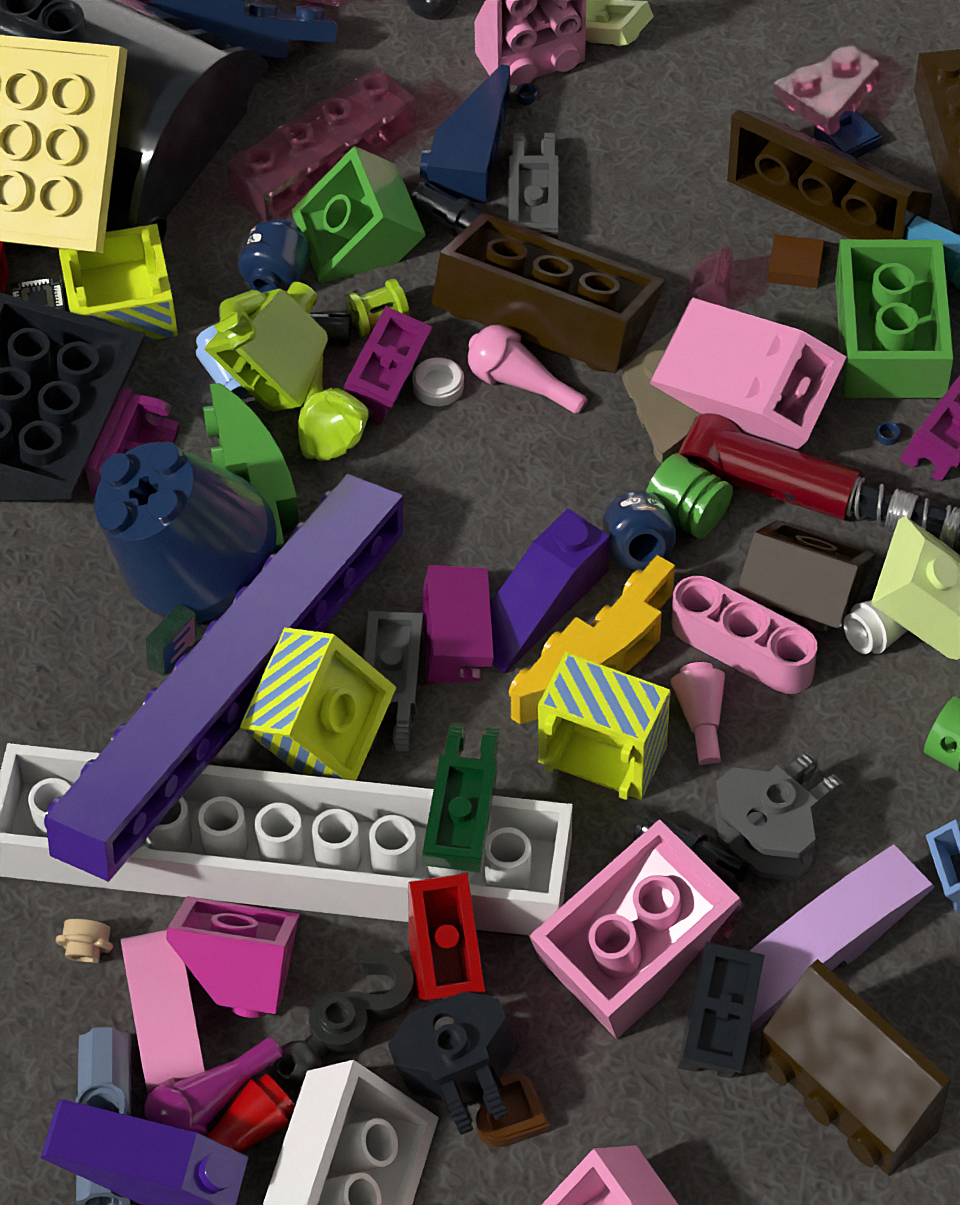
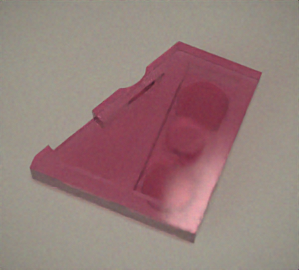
M853 45L838 48L830 55L808 66L800 67L793 71L792 74L774 82V93L786 107L828 135H832L840 128V115L845 110L854 112L862 102L863 95L870 92L881 80L880 62Z

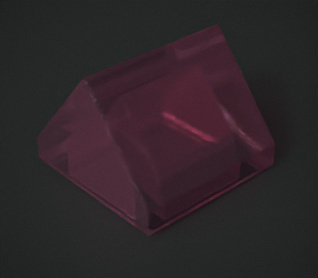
M727 246L721 248L692 266L685 305L688 306L690 300L695 298L722 307H730L736 279V268L730 248Z

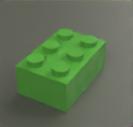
M840 239L835 283L840 353L846 356L841 368L843 398H942L948 391L953 363L943 240Z

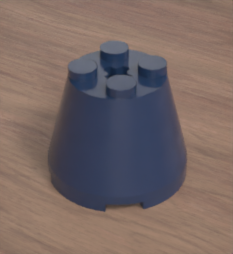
M171 442L147 443L137 446L124 454L116 453L107 458L101 466L100 475L102 479L95 495V514L131 593L147 609L160 615L164 620L172 623L188 624L194 617V623H201L223 615L233 604L239 590L251 584L258 572L262 571L269 556L274 554L277 532L273 512L260 493L242 477L188 453Z

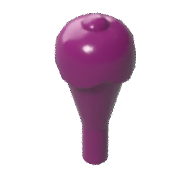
M268 1037L232 1062L178 1082L173 1078L167 1079L148 1094L144 1103L146 1120L206 1136L208 1133L206 1126L245 1082L283 1056L281 1047L274 1037Z

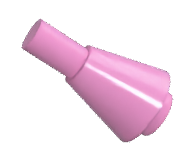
M695 662L683 666L680 669V673L675 675L670 681L689 727L695 733L699 765L721 762L717 729L720 722L725 673L713 668L712 664L707 662Z

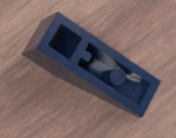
M500 65L436 129L431 149H423L420 178L428 179L432 185L457 199L465 197L472 202H487L511 98L510 66Z

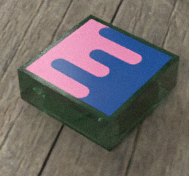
M180 603L147 636V661L150 669L164 676L197 640L195 612Z

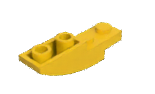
M656 555L643 571L637 569L632 573L624 586L622 596L612 607L609 605L604 606L595 617L592 626L575 617L563 632H554L544 645L538 661L530 670L528 668L522 669L511 683L509 688L511 719L519 724L538 719V703L565 652L623 673L628 672L641 661L660 641L662 612L659 610L673 594L675 565Z

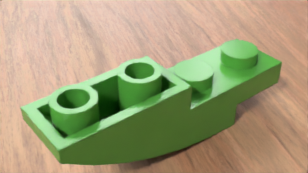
M221 383L210 384L213 405L203 407L208 438L216 436L219 438L220 446L211 447L213 464L248 481L267 501L276 523L277 537L274 553L277 554L284 546L281 529L296 527L299 524L297 496L291 474L276 442L257 415L237 395Z

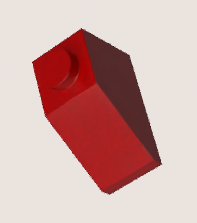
M468 873L408 882L409 946L417 999L432 1000L451 997L463 991L469 993L484 992L485 988Z

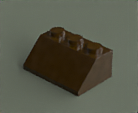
M815 960L807 968L764 1028L760 1048L762 1066L776 1083L782 1086L789 1083L804 1097V1104L816 1121L824 1126H829L832 1123L848 1138L847 1143L851 1152L861 1163L868 1167H873L876 1164L883 1172L890 1176L939 1131L951 1079L820 960Z

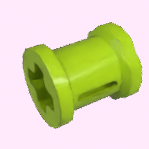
M394 278L387 280L383 288L360 296L353 292L347 294L345 298L347 312L352 314V324L361 338L370 335L371 329L375 327L384 308L370 312L372 308L385 304V306L410 317L404 291Z

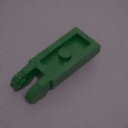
M450 723L445 753L440 755L422 850L423 866L481 873L497 779L496 759L500 736L499 729L486 727L485 734L482 735L480 759L461 757L466 740L464 725Z

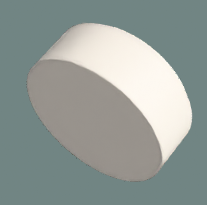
M427 359L420 363L413 372L414 394L421 402L427 405H449L455 402L463 393V371L457 363L450 359Z

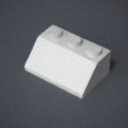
M355 1060L309 1070L306 1073L263 1205H412L439 1117Z

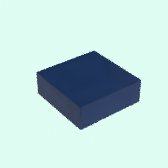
M854 107L814 126L813 134L817 140L828 143L855 158L882 146L883 138Z

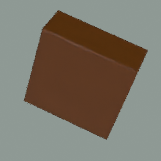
M774 234L767 282L818 288L824 240Z

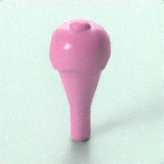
M490 325L471 337L469 341L468 364L472 372L481 380L490 385H494L497 381L546 396L574 414H580L586 406V396L555 378L520 342L522 336L519 333L503 325Z

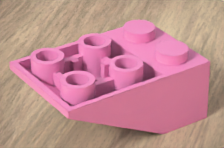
M485 0L474 21L475 53L489 76L500 65L510 66L511 86L530 83L534 78L555 71L565 72L571 70L578 63L585 61L586 0Z
M692 298L649 384L701 414L712 413L729 419L738 427L742 434L797 450L807 442L845 362L846 356L802 330Z

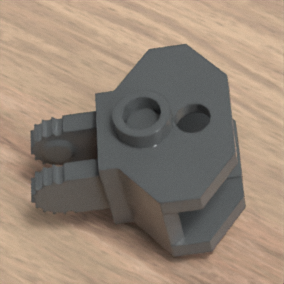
M810 753L803 754L784 770L778 765L769 772L732 767L716 781L718 802L714 804V815L718 842L736 858L748 862L749 869L760 878L796 882L812 868L816 840L814 832L816 817L825 811L830 804L832 805L843 791L844 782L833 774L832 776L829 775L828 778L824 779L810 792L802 787V784L806 783L813 776L819 764L818 760ZM748 839L757 851L747 848L745 841Z

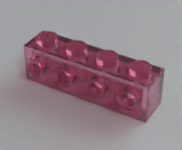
M378 66L363 76L353 79L343 89L324 101L314 104L307 112L288 124L278 127L271 135L249 149L239 152L233 159L228 161L226 166L230 194L261 222L281 218L290 212L354 146L377 155L416 130L415 97Z

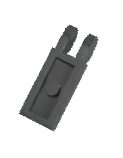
M513 133V156H509L508 222L558 240V156H555V133H544V138L541 140L542 156H526L527 140L524 138V133Z
M368 611L364 660L397 687L385 714H397V722L393 731V743L395 744L396 751L408 752L411 715H416L423 635V613ZM378 731L370 747V750H374V745L378 739Z

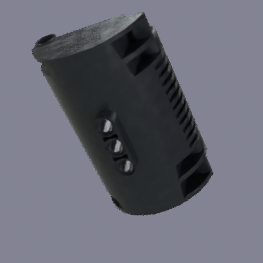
M0 0V35L120 46L128 50L106 232L157 224L162 243L167 232V216L246 115L250 93L258 79L268 68V63L260 54L241 46L232 47L221 37L205 30H193L184 20L138 0Z

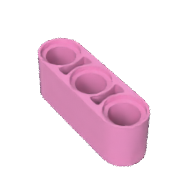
M690 576L681 580L676 585L673 592L672 629L675 635L682 641L776 691L785 694H796L804 691L811 685L815 671L817 641L814 635L806 628L704 576ZM738 635H747L750 637H741ZM785 659H792L798 662H788Z
M167 930L121 939L148 1094L167 1079L173 1078L178 1082L205 1072L186 966L166 940Z

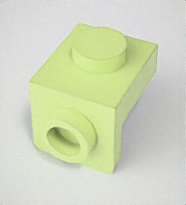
M586 0V41L599 44H614L616 46L629 45L638 38L640 31L654 17L648 1Z

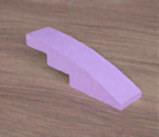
M894 844L815 898L750 950V952L765 955L750 1032L760 1027L779 1009L804 972L815 960H820L831 971L842 961L849 964L866 951L934 888L933 884Z

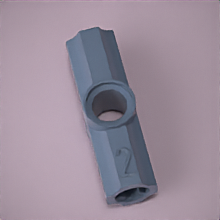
M114 1027L92 1028L90 1032L79 1035L78 1097L75 1100L76 1103L131 1116L130 1033L121 1032ZM77 1175L76 1205H131L130 1199Z

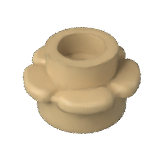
M65 920L63 934L56 937V943L66 949L65 958L73 961L98 963L101 952L110 953V950L113 948V944L109 942L110 926L92 920Z

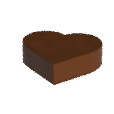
M508 1072L500 1076L503 1087L499 1091L506 1106L508 1116L495 1120L493 1114L489 1113L484 1103L477 1111L475 1119L476 1132L481 1141L488 1146L496 1148L506 1147L550 1132L549 1121L533 1083L528 1077L517 1072Z

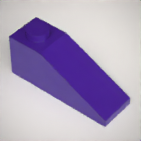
M569 508L533 541L490 603L494 655L492 665L504 674L609 571L610 536Z
M64 1099L56 1104L40 1157L141 1205H236L248 1160L247 1156L196 1132Z

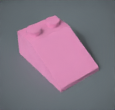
M659 819L529 936L539 960L618 1039L665 995L702 950L705 943L712 938L740 904L741 900Z

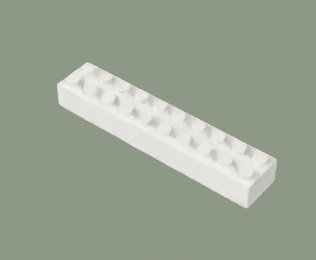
M7 743L0 770L1 877L180 897L190 896L216 901L408 922V882L468 873L476 930L530 935L563 906L572 841V804L494 796L481 873L422 865V850L434 789L208 765L108 882L51 857L49 854L47 829L44 826L45 814L51 802L59 796L62 797L79 778L84 765L91 759L95 760L100 753Z

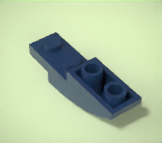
M149 0L161 11L187 22L193 30H205L221 37L232 47L241 46L262 56L287 59L289 40L336 43L338 24L328 15H324V9L319 7L296 6V13L277 12V5L262 2L249 3V10L244 9L245 0Z

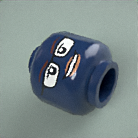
M283 219L261 222L251 229L238 260L239 271L253 290L263 293L281 289L287 292L292 283L300 282L311 255L310 245L301 229L292 222Z
M644 491L627 492L617 497L607 507L602 520L603 532L610 536L609 551L616 562L628 569L644 570L656 555L665 560L671 555L676 543V529L666 504L660 498Z

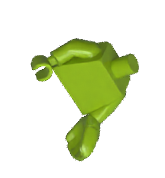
M294 282L290 285L287 292L281 289L263 293L257 290H250L224 300L219 307L220 322L214 325L218 333L208 342L204 350L265 409L276 412L302 406L298 420L300 449L306 459L312 460L316 458L324 461L346 454L347 449H352L360 441L368 420V409L362 402L339 388L323 390L322 354L328 337L326 331L309 315L318 300L316 292L304 283Z

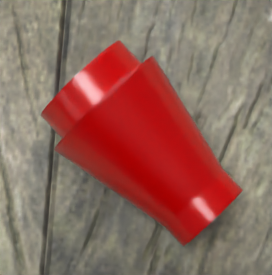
M268 1074L263 1075L256 1083L250 1079L217 1125L206 1135L209 1139L241 1153L290 1124L288 1118L293 1114L295 1104Z

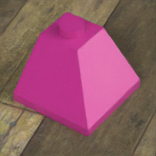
M187 896L167 928L166 940L217 1005L232 1007V1012L239 1016L260 1018L266 1016L267 1013L276 1014L283 999L300 914Z

